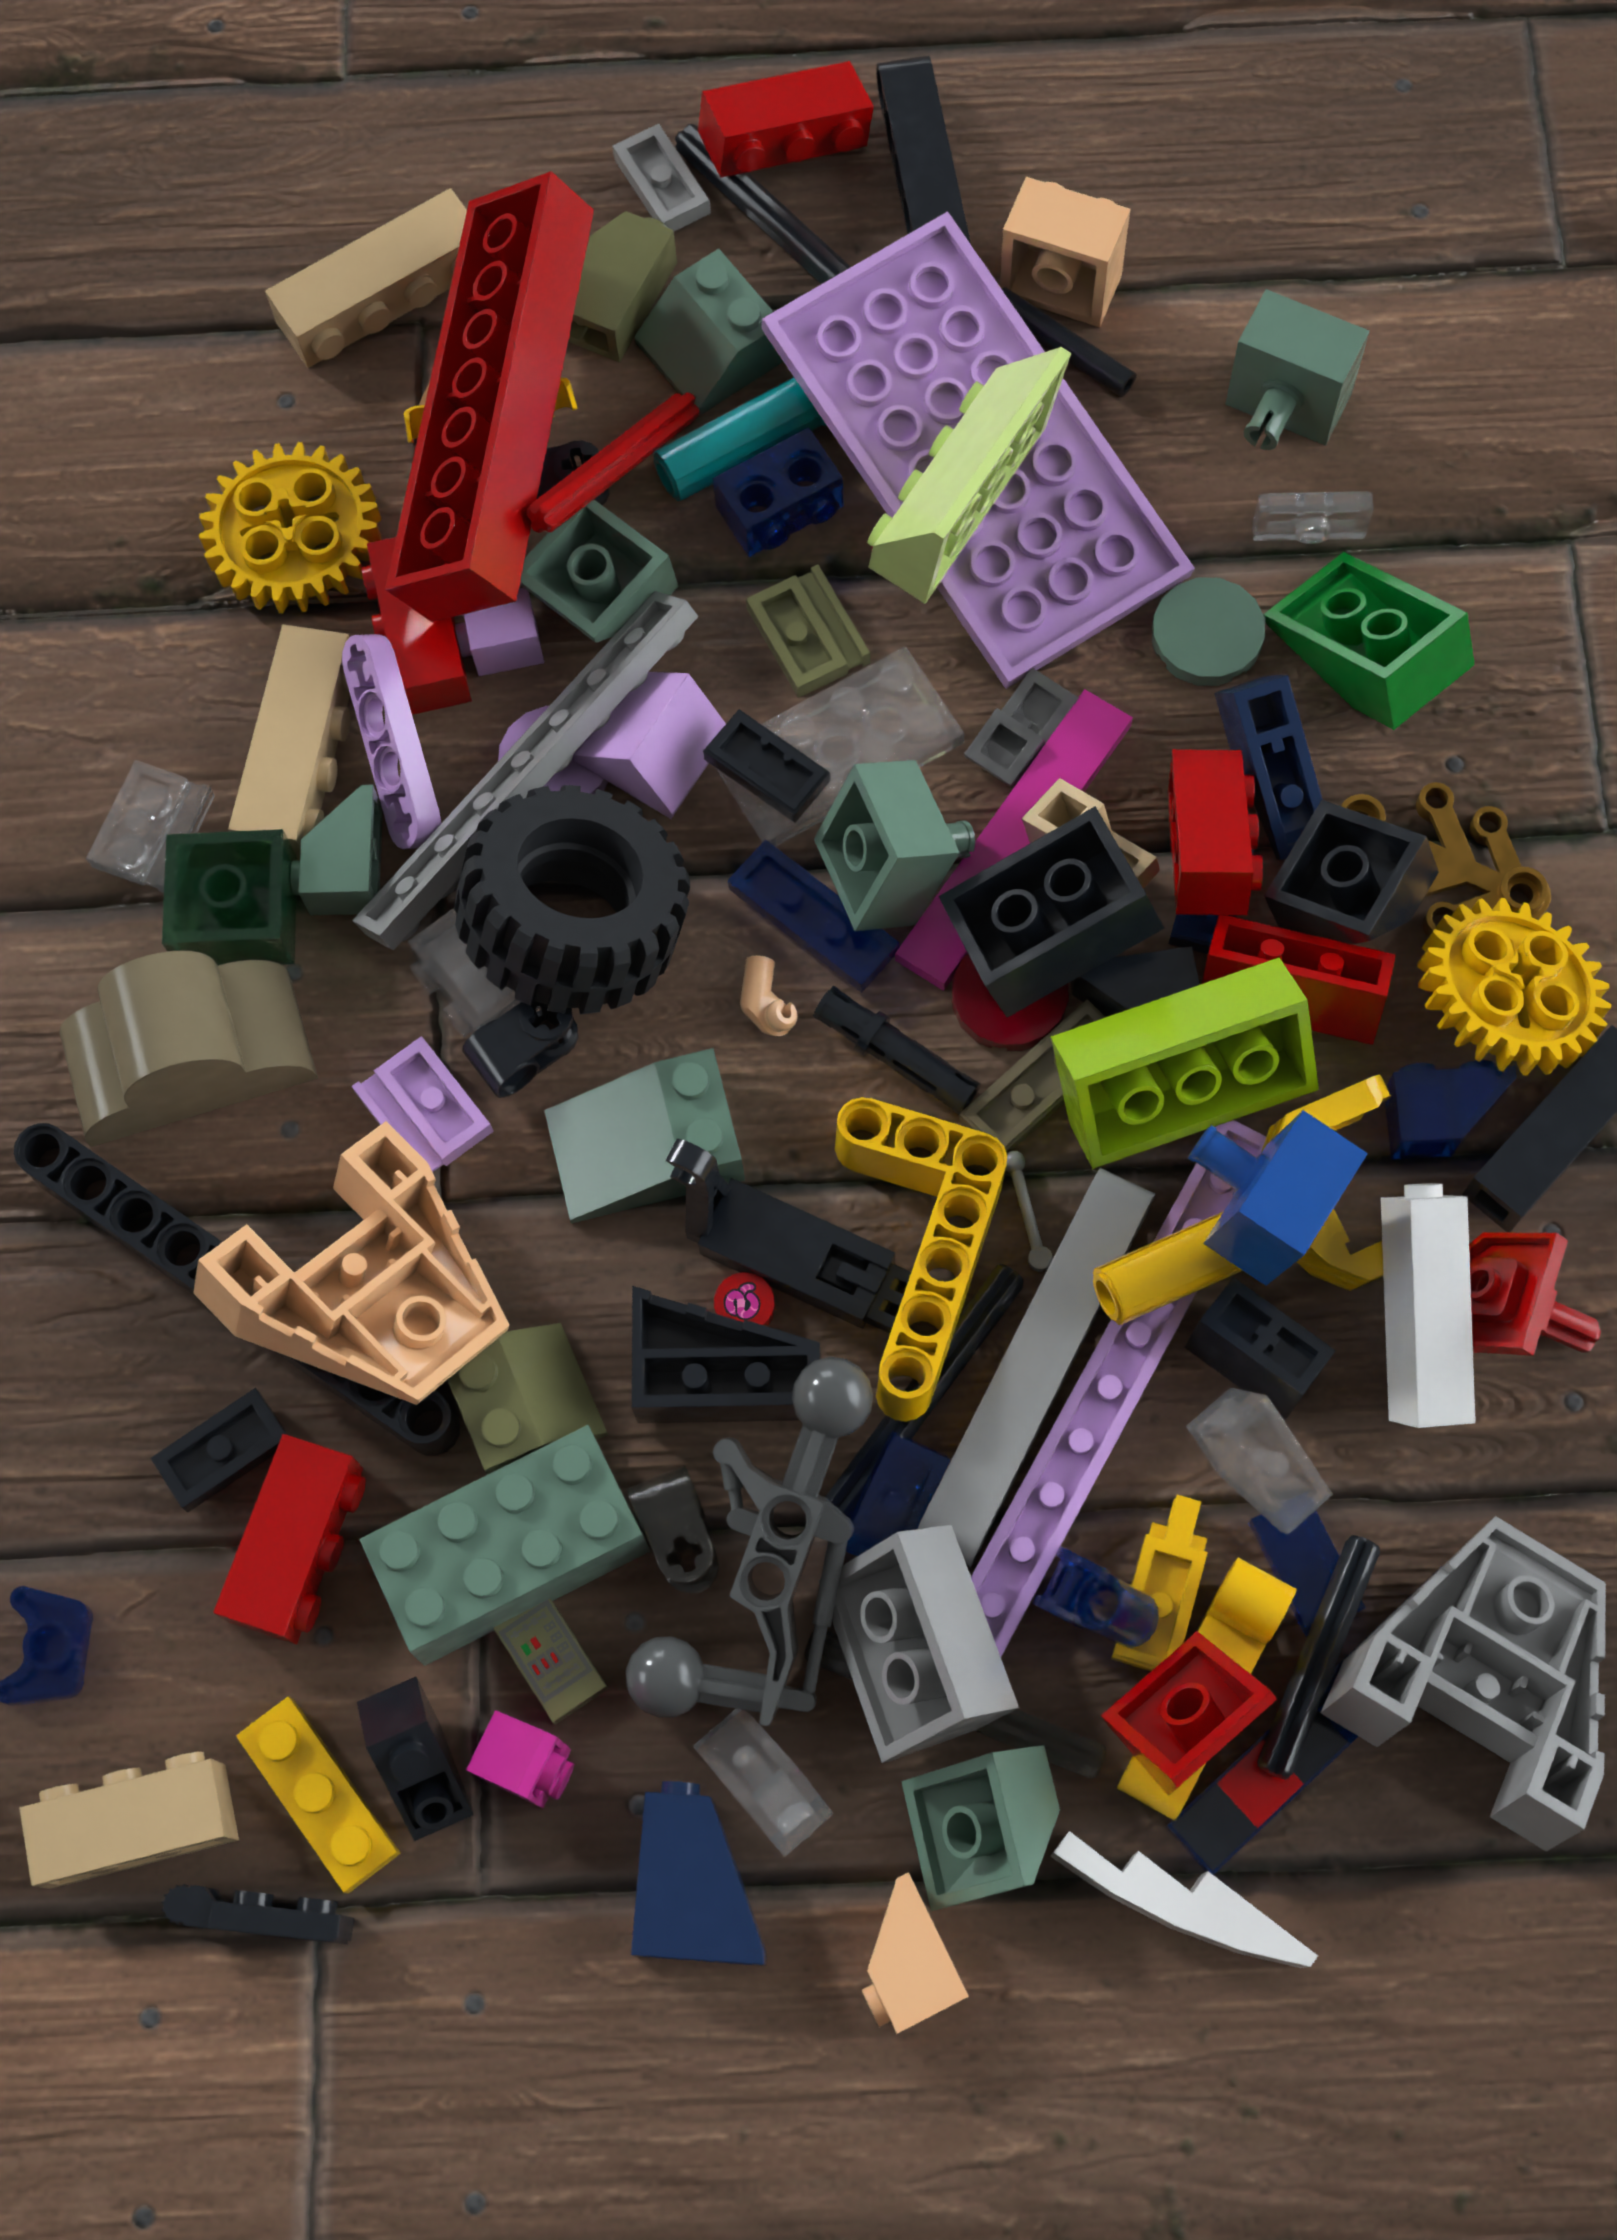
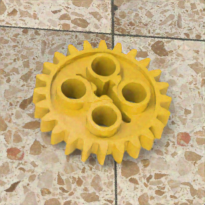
M302 442L296 444L292 455H285L283 448L277 443L274 445L273 458L265 459L256 449L253 451L254 465L249 468L237 460L233 462L237 477L234 480L220 475L216 478L223 494H206L205 499L211 511L199 514V519L205 530L199 534V539L206 552L204 556L211 571H215L223 588L231 586L237 600L241 601L251 594L256 609L261 610L271 598L279 613H284L289 600H296L301 611L307 612L309 597L316 596L326 606L329 605L327 590L334 587L346 595L349 593L345 578L348 575L363 579L362 566L359 560L370 561L366 543L382 539L377 525L382 519L377 503H374L376 499L371 485L365 484L361 470L358 467L349 470L344 455L340 454L329 461L325 447L320 445L310 457L307 456ZM314 496H322L318 500L306 502ZM268 505L262 510L253 511L256 507ZM330 543L326 548L313 550L319 544ZM275 553L270 558L258 560L264 554Z
M1482 898L1477 900L1471 910L1464 904H1461L1452 916L1447 914L1443 916L1422 946L1425 953L1418 961L1417 967L1426 973L1418 982V988L1433 992L1424 1004L1426 1009L1442 1010L1444 1013L1437 1027L1439 1029L1455 1027L1459 1032L1454 1042L1456 1047H1461L1468 1042L1476 1045L1475 1060L1480 1062L1488 1053L1496 1055V1063L1500 1071H1504L1513 1060L1516 1061L1522 1075L1528 1076L1536 1065L1548 1075L1551 1074L1558 1064L1566 1069L1569 1068L1579 1056L1583 1057L1595 1044L1597 1037L1607 1026V1023L1602 1018L1611 1009V1004L1601 998L1610 986L1609 983L1593 979L1602 968L1600 962L1585 961L1583 959V954L1590 947L1587 943L1572 945L1567 940L1572 931L1569 925L1556 931L1550 927L1552 922L1551 913L1546 912L1539 920L1532 918L1530 906L1525 902L1515 913L1511 911L1505 898H1500L1493 909Z

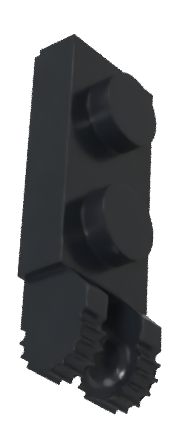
M183 1884L182 1887L176 1885L174 1889L169 1888V1893L164 1894L165 1900L161 1902L164 1904L162 1909L165 1912L164 1917L169 1918L170 1923L176 1922L177 1925L183 1924L188 1927L348 1944V1941L352 1940L355 1920L353 1917L336 1914L337 1901L299 1897L297 1910L273 1908V1894L235 1890L233 1903H228L218 1889L197 1885L189 1887V1885Z

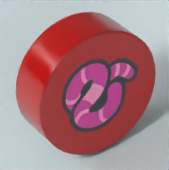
M747 1272L733 1274L722 1281L715 1292V1314L741 1322L748 1320L768 1327L775 1314L773 1291L770 1285L756 1274Z

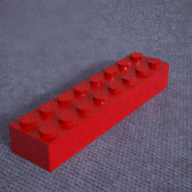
M552 171L470 200L468 203L385 587L387 592L431 622L513 603L517 600L532 524L526 512L529 505L537 500L594 209Z

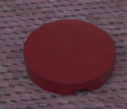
M969 954L961 959L952 980V1008L961 1028L977 1043L989 1048L994 1046L997 1048H1007V1051H1024L1034 1047L1062 1022L1069 1002L1068 984L1007 1018L985 987Z

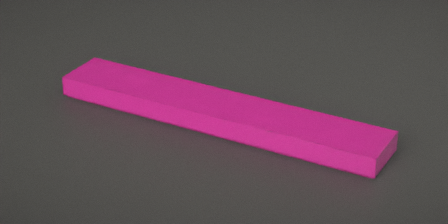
M1084 689L1077 702L1063 718L977 838L975 849L973 852H970L971 856L962 859L896 951V962L941 990H945L953 979L961 959L968 952L938 896L1030 844L1022 821L1024 815L1059 778L1085 792L1130 729L1133 717Z

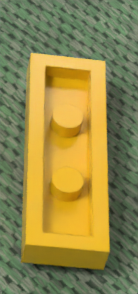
M286 1697L236 1735L343 1893L349 1894L401 1854L293 1698Z

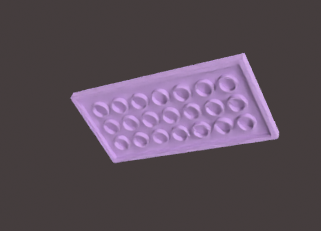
M949 212L942 214L762 318L761 327L887 515L892 518L903 503L898 499V496L909 476L915 469L924 473L934 459L929 455V451L938 434L946 425L954 429L964 414L959 411V408L973 384L978 381L985 385L996 368L1045 352ZM1062 379L1046 429L937 588L1005 689L1024 679L1032 668L1036 670L1042 668L1191 577L1195 568L1066 381Z

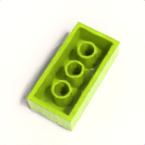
M1280 957L1051 1036L1069 1125L1092 1169L1206 1130L1210 1125L1217 1126L1319 1090L1308 999Z

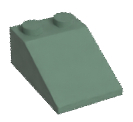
M713 1048L654 1062L544 1110L571 1224L685 1196L686 1185L670 1177L674 1166L666 1161L677 1138L693 1143L714 1156L717 1160L719 1174L727 1183H729L731 1178L739 1182L745 1181L742 1158Z

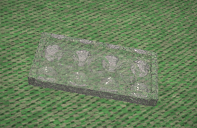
M904 646L761 724L830 772V783L796 823L717 768L716 770L769 851L825 819L854 764L916 760L920 768L964 744V732L912 654Z

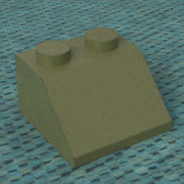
M561 1323L506 1331L448 1379L480 1461L487 1474L586 1425H589L596 1440L608 1435Z

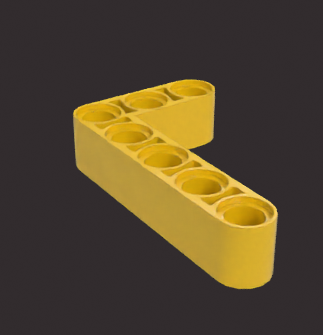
M860 1097L844 1104L838 1113L835 1152L838 1160L844 1167L854 1172L937 1197L880 1362L876 1392L878 1405L885 1415L894 1420L910 1421L923 1415L931 1404L1002 1190L1007 1165V1152L998 1138L988 1133L876 1099ZM865 1130L873 1133L875 1137L869 1140H859L851 1136V1133ZM916 1147L925 1148L933 1155L919 1158L911 1155L908 1150ZM971 1165H981L991 1173L983 1176L973 1175L965 1168ZM954 1216H962L969 1219L974 1225L967 1228H957L951 1225L947 1219ZM943 1268L953 1272L956 1278L947 1282L938 1281L932 1278L928 1272L933 1269ZM920 1321L929 1322L939 1332L931 1336H921L913 1332L909 1326ZM910 1376L916 1379L921 1387L914 1391L905 1392L895 1388L890 1381L895 1377Z

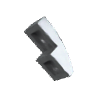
M1032 668L1003 709H995L964 753V756L1012 788L1023 776L1079 698Z

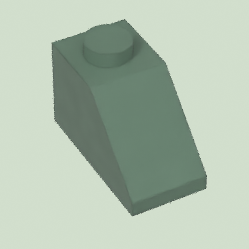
M361 785L301 839L300 860H293L291 864V887L294 895H300L310 915L358 914L380 891L383 809L373 785Z

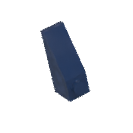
M1267 675L1215 692L1214 694L1230 750H1242L1244 774H1254V806L1277 860L1281 861L1288 857L1320 801L1323 799L1288 675Z

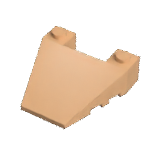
M387 1121L340 1155L333 1189L363 1221L295 1273L247 1224L198 1260L193 1293L235 1337L415 1405L420 1403L508 1331L510 1326L477 1259H471L459 1235L460 1226L452 1210L447 1211L434 1185L436 1178L428 1162Z

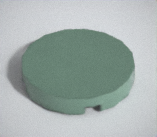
M1197 577L1177 584L1162 597L1152 621V647L1157 657L1159 654L1161 660L1167 664L1166 669L1176 678L1196 686H1220L1231 682L1233 677L1240 675L1244 671L1246 673L1255 665L1265 639V618L1256 599L1240 585L1222 578Z

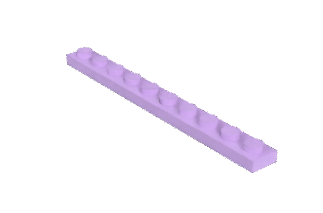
M1235 1120L1216 1126L1218 1132L1255 1157L1261 1154L1266 1136ZM1196 1163L1154 1242L1223 1212L1233 1198L1235 1189ZM1197 1291L1125 1324L1118 1325L1114 1320L1109 1322L974 1570L971 1579L1000 1657H1002Z

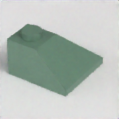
M1044 1745L992 1752L901 1781L931 1911L1034 1884L1060 1812Z

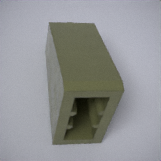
M624 211L589 236L568 342L620 363L677 264L673 229L667 228L657 219L651 217L642 218Z

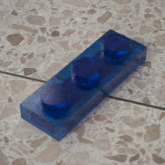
M766 839L728 879V887L731 892L861 993L894 958L896 951L899 949V942L883 929L854 931L839 895Z

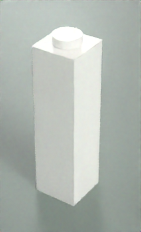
M1442 1184L1404 1185V1196L1381 1198L1389 1421L1417 1428L1475 1423L1468 1200L1465 1196L1443 1195Z

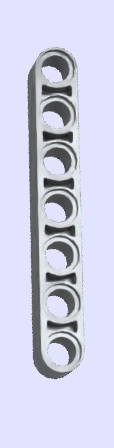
M1102 1168L1098 1170L918 1526V1529L952 1525L965 1563L969 1567L973 1565L1101 1308L1093 1286L1094 1268L1128 1254L1154 1200L1155 1193Z

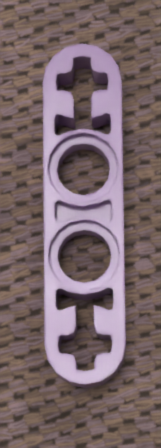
M380 634L354 635L349 637L343 648V671L388 831L397 847L402 849L419 848L441 824V817L396 656L390 641L385 636ZM383 706L385 711V724L382 715ZM398 759H399L400 769H401L400 777H399L398 768H397Z

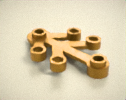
M1439 782L1429 783L1424 786L1416 801V810L1421 818L1432 822L1442 845L1440 846L1429 841L1439 873L1425 897L1462 885L1470 886L1485 893L1456 905L1449 902L1433 904L1423 919L1422 925L1425 934L1429 937L1436 928L1432 919L1433 916H1445L1446 914L1452 916L1461 904H1464L1471 910L1477 900L1482 898L1491 909L1495 907L1500 898H1505L1511 911L1517 913L1523 904L1515 902L1510 897V893L1513 891L1522 892L1527 896L1532 918L1540 919L1551 901L1550 887L1539 871L1530 867H1522L1506 831L1508 819L1505 813L1497 807L1485 806L1474 814L1469 825L1471 838L1476 843L1488 847L1496 869L1495 871L1476 862L1453 809L1454 794L1447 785ZM1365 794L1353 795L1347 798L1341 805V807L1382 821L1386 820L1383 805L1372 796ZM1436 796L1443 801L1444 807L1439 809L1432 808L1427 804L1425 798ZM1490 820L1494 822L1498 831L1492 833L1484 831L1480 827L1479 821Z

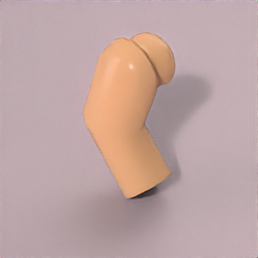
M749 956L746 958L740 1000L741 1010L764 1034L783 1036L797 1022L798 1014L796 1007L792 1002L786 1005L782 999H779L771 991L775 961L765 956Z

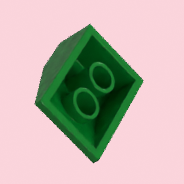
M1342 552L1263 614L1265 624L1352 708L1393 730L1475 665L1467 612L1345 552Z

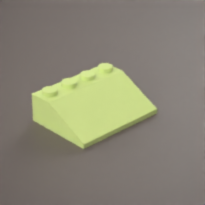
M1059 347L998 367L985 385L978 381L973 384L959 408V411L964 414L954 429L946 425L941 430L929 451V455L934 459L924 473L917 469L912 472L899 493L898 499L903 503L893 518L885 513L872 530L867 541L869 545L873 546L868 568L926 604L1046 429L1071 356L1069 351Z

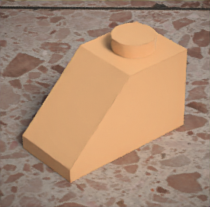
M909 1872L896 1879L867 1970L873 1984L862 1989L878 2026L881 2027L892 2022L897 2034L969 1997Z

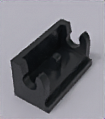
M1234 1277L1199 1320L1184 1347L1283 1420L1288 1418L1336 1351Z

